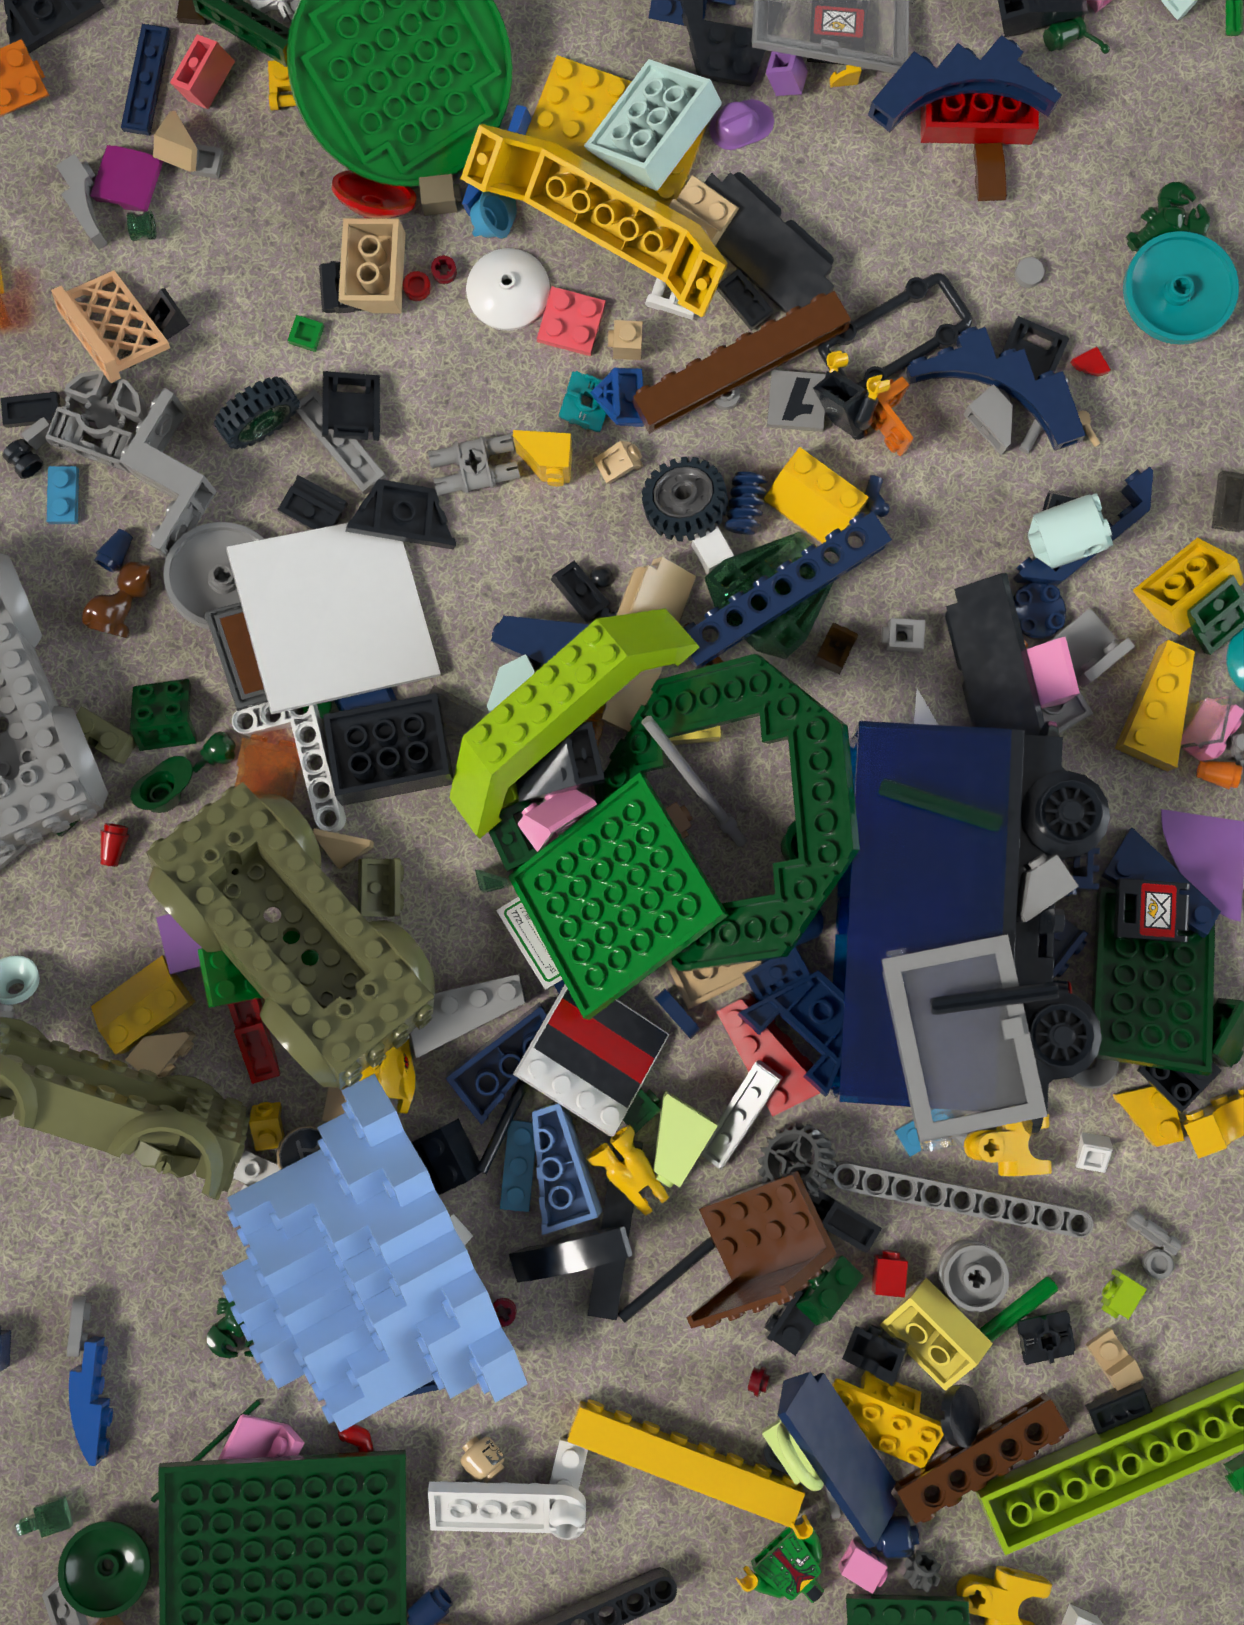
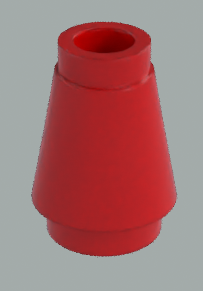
M105 823L104 829L100 830V864L118 867L130 836L127 834V826Z

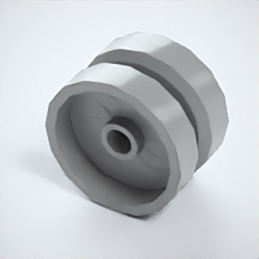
M964 1239L955 1242L942 1253L937 1264V1278L942 1290L959 1307L968 1311L983 1312L995 1307L1005 1297L1009 1287V1271L1005 1261L999 1254L984 1243L977 1240ZM976 1271L975 1276L969 1279V1274H974V1272Z

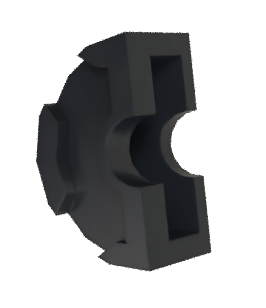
M869 1323L866 1329L855 1326L842 1359L872 1373L876 1378L891 1386H895L908 1354L909 1343L894 1336L892 1340L882 1336L884 1330Z

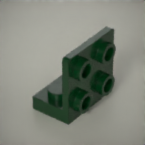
M189 679L133 687L130 731L139 751L197 744V734L189 717L191 690Z

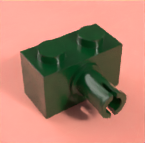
M843 1255L830 1260L823 1269H820L822 1273L819 1276L808 1280L810 1282L809 1287L795 1304L816 1326L833 1318L864 1277Z

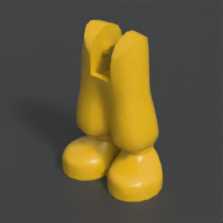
M629 1124L616 1132L610 1139L612 1146L624 1158L623 1162L616 1158L608 1143H603L587 1156L586 1160L592 1166L605 1167L607 1178L629 1198L644 1216H647L653 1210L646 1198H643L640 1194L642 1189L649 1186L653 1195L662 1204L670 1197L661 1182L656 1179L657 1176L644 1152L633 1146L635 1130Z

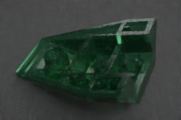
M796 532L723 560L704 578L714 607L724 608L730 604L728 599L740 591H743L744 594L754 588L752 584L765 575L768 578L778 573L777 568L790 559L792 562H795L802 557L801 552L812 544L800 532ZM824 556L825 561L828 562V563H831V562ZM808 567L799 570L801 577L804 579H812L814 577L813 570ZM786 583L775 585V590L780 595L790 593V587ZM833 583L745 640L757 652L787 659L807 640ZM760 598L753 599L750 602L752 608L757 611L766 608L765 601ZM730 614L726 618L727 623L734 627L742 623V618L737 614Z

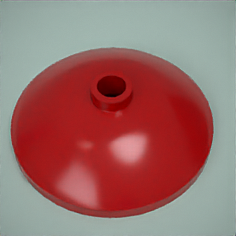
M350 170L336 174L332 180L331 188L337 199L350 210L364 218L391 219L403 216L413 210L416 204V194L409 186H392L363 178Z

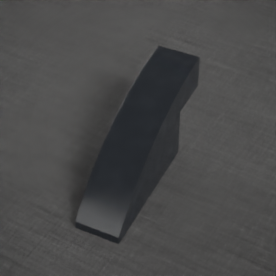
M624 1226L570 1233L546 1244L527 1246L509 1254L517 1283L573 1273L633 1256Z

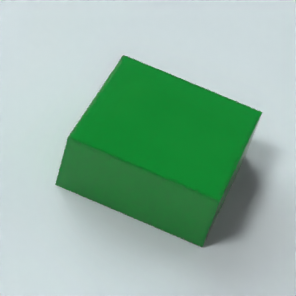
M296 315L287 341L291 345L316 352L325 326L322 322Z

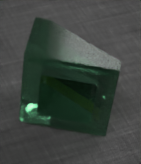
M475 870L479 889L483 893L510 886V882L506 878Z

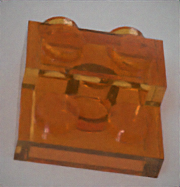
M251 734L250 739L242 738L236 765L239 769L235 786L244 782L254 795L277 794L292 803L300 767L298 751L295 748L296 743L287 740H279L278 745L267 743L268 737Z

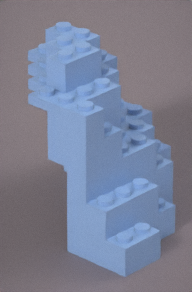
M375 1074L355 1083L353 1086L341 1090L346 1100L345 1103L341 1104L345 1113L317 1127L322 1139L317 1141L320 1150L227 1197L232 1208L227 1211L229 1219L234 1228L241 1227L236 1231L243 1246L245 1247L249 1244L250 1247L245 1250L248 1259L222 1272L226 1281L222 1289L228 1302H235V1305L230 1308L238 1324L244 1321V1324L240 1325L247 1341L253 1340L254 1345L249 1347L257 1364L263 1361L259 1366L266 1381L272 1378L278 1389L305 1374L309 1384H312V1389L318 1401L324 1399L326 1405L321 1408L328 1423L330 1424L335 1421L340 1432L432 1380L435 1381L439 1391L445 1388L450 1399L479 1384L484 1394L490 1392L495 1403L528 1384L515 1350L500 1325L489 1294L473 1267L468 1251L454 1229L448 1211L437 1194L424 1163L406 1135L394 1106Z

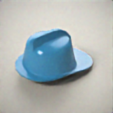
M488 191L482 192L480 199L470 210V218L474 226L472 234L476 237L481 235L485 238H506L516 218V199Z

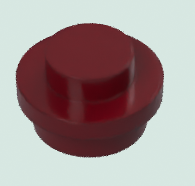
M763 1366L761 1369L754 1367L749 1379L748 1391L753 1392L756 1397H759L761 1392L766 1393L770 1383L771 1375L766 1374L767 1368Z

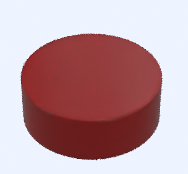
M413 271L405 276L402 284L403 290L410 300L422 301L429 296L431 283L425 273Z

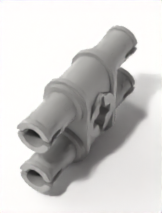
M511 433L489 439L480 436L479 439L458 443V441H455V443H452V447L433 451L429 450L428 456L432 469L454 463L457 466L460 465L458 474L434 478L437 496L461 490L467 494L471 490L485 487L494 488L493 486H496L498 482L520 479L517 460L496 466L488 463V459L492 455L514 452ZM471 456H474V459H476L478 463L476 474L470 466L472 460Z

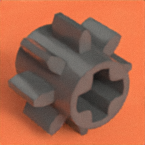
M917 1550L914 1557H907L904 1563L907 1569L903 1577L908 1579L913 1589L929 1592L932 1585H938L942 1577L938 1572L942 1565L937 1563L932 1553Z

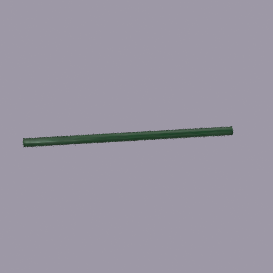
M257 1399L242 1414H251L261 1402ZM239 1417L191 1461H200L234 1429ZM159 1491L151 1497L153 1503L159 1499Z

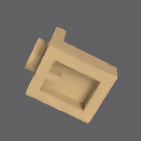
M619 441L594 458L599 471L608 484L613 483L633 469L639 470L643 467L640 460L642 458L641 452L631 442Z

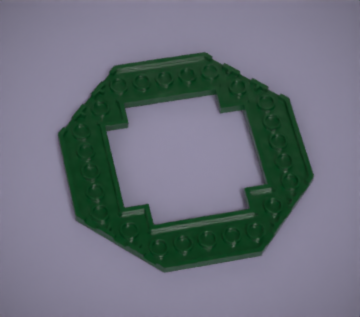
M757 654L658 679L651 688L653 693L646 705L640 706L630 722L632 727L625 739L621 738L609 757L611 761L603 772L605 783L595 785L597 805L639 772L647 778V772L670 767V759L643 726L642 720L645 717L652 716L666 736L671 738L760 716L763 743L771 744L788 740L799 854V859L773 863L775 894L722 903L729 916L671 958L673 961L671 964L678 971L687 972L788 957L860 850L848 725Z

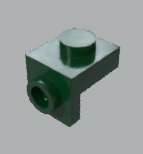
M640 1088L623 1121L627 1125L630 1124L636 1134L656 1114L661 1112V1108L658 1106L661 1100L650 1088L646 1092Z

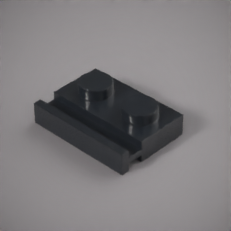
M297 475L296 481L289 488L277 510L306 528L314 530L337 525L348 503L344 499Z

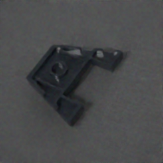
M678 0L683 10L681 16L684 26H687L690 37L689 46L697 75L711 81L750 87L755 81L766 51L752 48V28L703 20V0ZM768 2L767 36L771 37L781 10V4Z

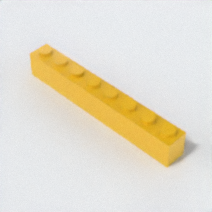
M588 1399L586 1403L580 1400L568 1433L567 1442L792 1528L791 1522L795 1524L805 1491L800 1483L795 1485L789 1475L783 1474V1477L771 1474L772 1470L764 1465L756 1463L754 1467L743 1463L744 1459L733 1453H727V1456L716 1453V1448L707 1443L699 1442V1445L688 1442V1437L681 1433L672 1431L669 1435L659 1431L660 1427L652 1422L643 1421V1424L631 1420L632 1416L626 1412L616 1410L615 1413L604 1410V1405L600 1402Z

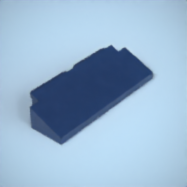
M810 1371L784 1380L778 1409L779 1418L867 1548L875 1547L898 1505L891 1494L896 1481L824 1373L813 1376Z

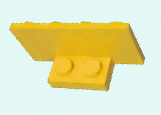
M866 1370L862 1376L860 1388L838 1378L834 1380L832 1386L873 1448L917 1467H925L944 1434L940 1421L920 1413V1391L896 1382L895 1386H891Z

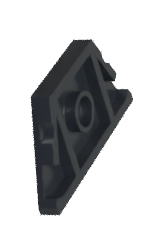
M4 0L5 13L7 15L6 30L10 44L22 39L30 54L105 7L101 0Z
M378 479L357 512L348 522L345 532L452 550L456 547V540L450 534L447 526L448 520L444 511L439 506L440 500L434 488Z

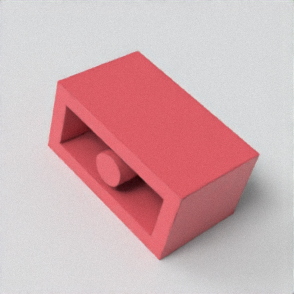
M197 34L170 83L189 102L209 109L235 61L218 42Z

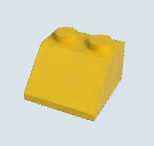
M513 430L516 453L541 481L556 487L563 486L564 483H570L572 465L571 433Z

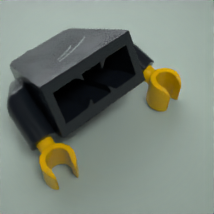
M842 351L831 352L826 358L830 370L826 371L825 378L814 386L813 389L833 424L850 434L853 439H862L868 433L867 428L875 422L874 411L879 401L877 396L879 393L889 390L890 381L888 379L881 381L882 374L869 378L867 381L869 394H867L866 389L838 372V368L848 365V354L842 353Z

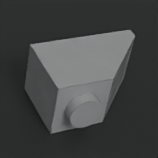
M993 384L967 407L963 415L1000 455L1008 449L1011 444L1013 405L1008 394Z
M1043 853L1028 863L1031 868L1022 875L1017 902L1016 919L1018 922L1029 921L1079 887L1058 855L1046 856Z

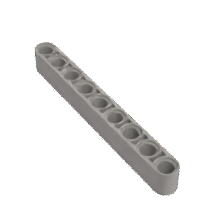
M849 1161L836 1162L837 1167L830 1170L834 1179H831L838 1188L845 1191L1079 1238L1088 1236L1093 1229L1092 1217L1087 1212L1072 1206ZM843 1168H849L852 1172L851 1179L846 1183H841L837 1179L838 1172ZM871 1174H879L881 1178L880 1185L874 1189L868 1188L867 1178ZM900 1180H908L909 1190L905 1194H897L896 1184ZM931 1185L937 1186V1197L933 1200H926V1189ZM960 1191H965L967 1195L966 1202L962 1206H956L954 1203L955 1195ZM989 1197H994L996 1201L995 1208L990 1212H985L983 1209L984 1201ZM1018 1203H1023L1025 1208L1023 1215L1014 1218L1012 1214L1013 1207ZM1047 1209H1052L1053 1219L1049 1223L1044 1224L1042 1222L1043 1212ZM1076 1215H1081V1226L1078 1229H1072V1218Z

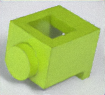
M1113 1269L1111 1274L1116 1277L1113 1281L1110 1280L1103 1288V1298L1101 1300L1103 1306L1101 1309L1115 1319L1122 1315L1129 1320L1147 1289L1118 1270Z

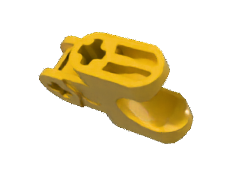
M1049 1114L1043 1118L1041 1129L1049 1127ZM1021 1122L997 1126L996 1130L973 1131L964 1140V1150L967 1156L973 1160L990 1163L998 1162V1175L1028 1176L1052 1173L1050 1160H1041L1031 1155L1028 1141L1032 1134H1028L1025 1131Z
M996 1566L994 1579L967 1574L960 1578L956 1585L957 1596L969 1597V1594L973 1595L972 1599L969 1598V1613L985 1617L984 1625H1035L1031 1621L1019 1618V1606L1022 1601L1030 1597L1047 1598L1052 1589V1583L1044 1576L1005 1566Z

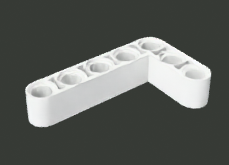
M268 702L236 711L232 716V726L237 732L249 737L292 727L315 823L324 831L337 832L341 830L346 823L344 807L334 794L327 739L317 704L310 705L308 711L303 715H299L297 709L281 712V717L276 722H271L270 720L271 712ZM251 715L253 717V725L245 730L242 726L243 719ZM310 728H314L316 732L315 739L310 743H306L304 740L305 732ZM316 756H321L323 760L322 767L316 771L312 770V759ZM327 783L330 788L329 795L321 799L318 796V788L320 785ZM330 811H334L337 820L334 825L328 827L324 822L325 815Z

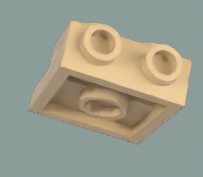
M693 175L677 200L673 199L668 206L698 223L714 245L717 244L739 210L737 206Z

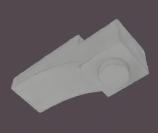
M74 153L56 165L70 187L61 195L99 250L108 243L98 226L93 208V198L90 197L94 186L91 178L96 175L87 161L81 163Z

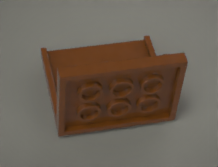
M798 1171L706 1204L699 1209L731 1281L686 1317L691 1329L702 1325L705 1329L719 1324L723 1318L727 1317L729 1321H733L746 1313L745 1311L752 1309L753 1313H757L768 1308L770 1303L777 1301L778 1305L785 1304L795 1298V1292L809 1285L808 1280L819 1276L822 1273L820 1269L837 1255Z

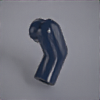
M871 475L864 493L869 497L865 505L870 513L873 511L876 516L885 517L890 511V506L888 503H885V500L879 494L883 479L879 476Z

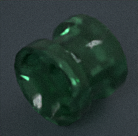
M151 210L144 211L143 214L127 213V227L132 241H139L145 237L149 240L156 239V223Z

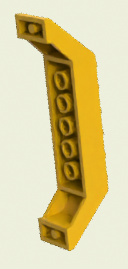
M484 124L478 126L461 180L482 192L488 191L524 201L662 280L679 300L677 304L700 317L705 316L728 263L698 223L557 143Z

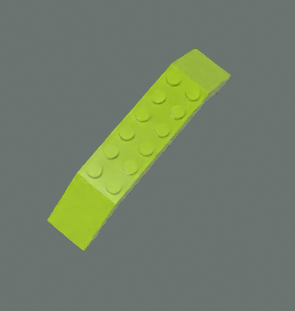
M666 608L595 619L463 735L449 798L479 839L501 821L499 815L508 788L640 672L671 664H676L678 667L700 648Z

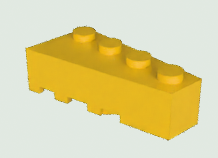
M1170 640L1158 646L1114 749L1166 772L1178 767L1195 651Z

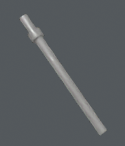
M652 716L645 717L642 720L643 726L717 819L716 824L723 833H728L738 847L743 846L747 839L738 829L737 821L730 813L724 811Z

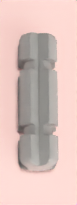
M1134 1210L1126 1219V1224L1135 1231L1140 1230L1139 1234L1156 1246H1163V1250L1174 1256L1181 1248L1180 1240L1173 1235L1168 1236L1167 1231L1150 1219L1145 1220V1216Z

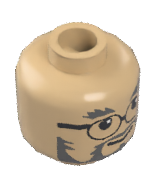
M475 1436L462 1447L465 1453L461 1457L460 1463L474 1481L488 1483L504 1469L502 1463L505 1456L490 1437L486 1436L479 1440Z

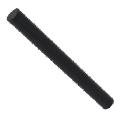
M519 1079L476 1168L477 1171L487 1175L529 1087V1084Z
M708 1237L618 1313L622 1321L626 1323L712 1251L716 1246Z

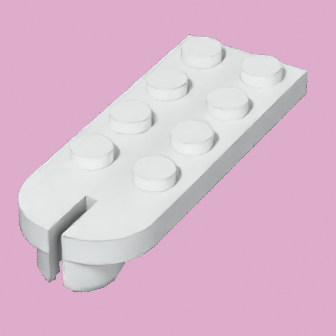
M429 1481L430 1530L552 1533L555 1537L564 1540L575 1539L585 1530L586 1499L579 1490L571 1486L539 1483Z

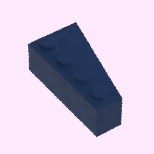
M540 1002L446 1073L445 1079L481 1125L496 1105L504 1098L512 1085L519 1079L513 1073L548 1014Z

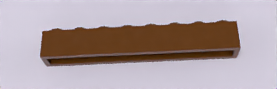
M833 291L827 295L826 293H821L815 296L810 301V304L802 308L801 306H796L790 309L785 317L777 321L776 319L767 321L761 326L760 330L752 334L751 332L742 334L730 346H719L707 358L703 360L701 358L694 359L686 365V369L678 373L672 371L661 378V382L653 386L648 384L638 389L636 395L633 396V405L648 433L655 432L847 331L851 319L836 292Z

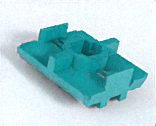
M572 371L558 415L559 418L568 421L570 424L579 425L583 429L601 432L606 413L590 392L602 380L588 374L585 375L578 371ZM583 395L591 398L590 407L581 404Z

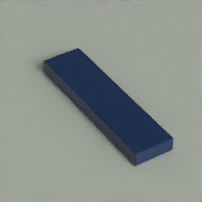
M143 23L141 25L121 124L123 132L148 136L151 134L171 35L168 27Z

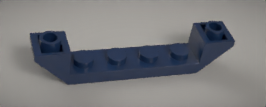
M1150 466L1142 473L1137 469L1124 480L1127 485L1120 492L1131 504L1118 514L1120 520L1112 525L1110 521L1108 522L1112 533V541L1150 511L1153 470ZM1096 554L1054 568V570L1038 558L1032 560L1029 557L1016 568L1019 573L1013 579L1016 583H1043L1057 587Z

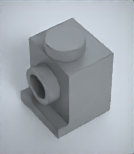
M891 618L887 626L882 627L881 643H886V651L920 654L924 649L925 620ZM903 633L906 636V641H898L896 634Z

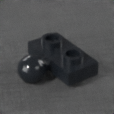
M574 560L553 574L551 581L586 623L600 614L603 608H608L610 605L598 589L606 588L612 582V572L606 566L595 567L591 571L589 578Z

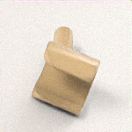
M1084 410L1079 411L1078 415L1084 432L1094 447L1098 446L1101 443L1090 425V414Z

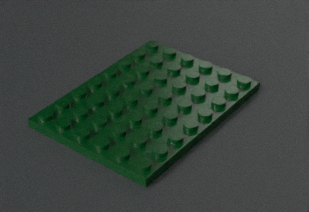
M406 1450L159 1464V1625H407Z

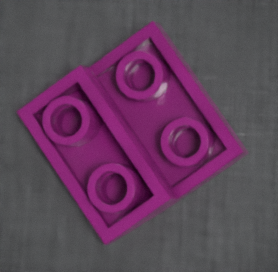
M107 145L90 197L97 202L119 204L125 210L147 212L164 161L141 151Z

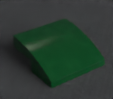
M1234 575L1228 576L1187 610L1192 631L1205 654L1211 655L1244 628V592Z

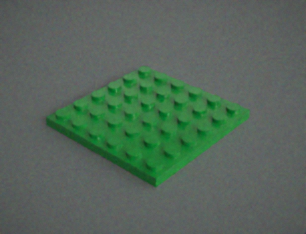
M640 772L508 876L582 1017L588 1020L729 916L648 779Z

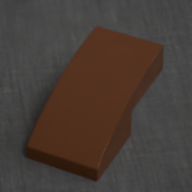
M974 144L973 157L976 169L975 188L977 200H1006V170L1003 144Z

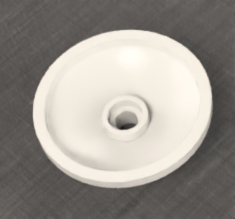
M503 248L484 255L476 262L469 273L466 292L469 305L479 320L492 328L510 331L524 328L541 316L546 308L550 294V283L547 272L534 256L519 249ZM510 279L512 282L509 285H504L502 281Z

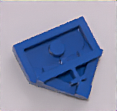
M614 367L590 392L591 395L616 425L644 426L633 405V396L636 395L638 389L643 387L642 369Z

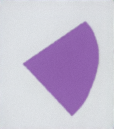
M1161 809L1164 837L1180 873L1221 911V915L1241 922L1244 876V821Z

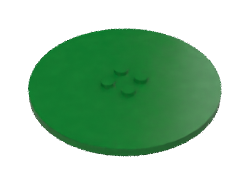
M299 0L288 36L287 67L289 82L296 106L306 127L332 158L363 178L392 186H419V177L445 174L454 175L465 167L478 126L484 124L499 128L505 116L512 86V54L508 33L494 0Z

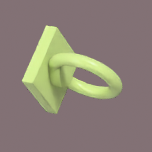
M781 1419L764 1428L762 1435L795 1485L801 1482L812 1491L821 1490L824 1483Z

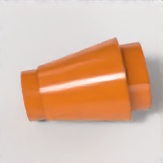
M1199 761L1196 778H1201L1228 790L1230 787L1238 788L1242 775V766L1236 765V762Z

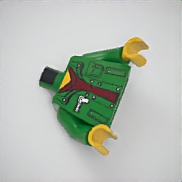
M805 1514L802 1515L804 1520L802 1524L795 1525L794 1522H791L792 1528L786 1527L751 1560L755 1573L748 1566H745L743 1570L747 1575L742 1579L735 1578L744 1591L754 1590L779 1599L785 1596L790 1601L794 1600L802 1592L811 1603L816 1602L822 1596L824 1589L815 1580L822 1573L820 1562L822 1561L823 1554L820 1537L812 1528Z

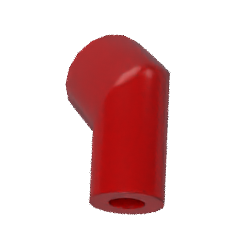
M354 1424L342 1432L338 1430L339 1439L342 1442L357 1446L359 1452L374 1451L371 1435L367 1429Z

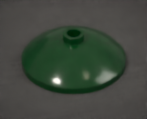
M99 1521L82 1528L68 1541L62 1551L58 1564V1583L65 1600L76 1611L94 1618L112 1617L129 1609L143 1594L150 1578L151 1557L147 1544L135 1529L118 1521ZM106 1559L112 1560L114 1564L113 1569L105 1568L104 1561Z

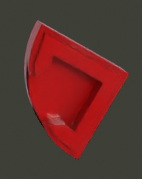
M1097 346L1073 358L1070 362L1077 371L1097 377L1106 375L1111 371Z

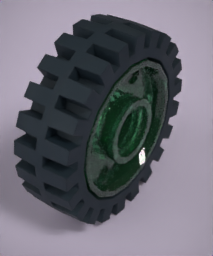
M276 376L272 379L269 377L264 379L263 382H256L253 387L248 386L245 388V392L237 393L234 400L230 399L226 403L227 406L219 410L220 413L216 415L214 424L230 448L243 449L248 445H255L256 441L261 442L265 440L267 435L271 436L275 430H280L284 427L282 424L288 423L291 420L290 417L297 413L296 410L300 407V401L283 377L278 378Z

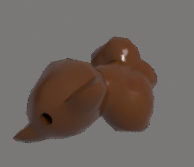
M135 561L127 562L117 576L119 591L113 595L101 594L91 599L83 610V624L93 630L129 638V628L124 624V620L130 612L133 598L145 597L150 591V565Z

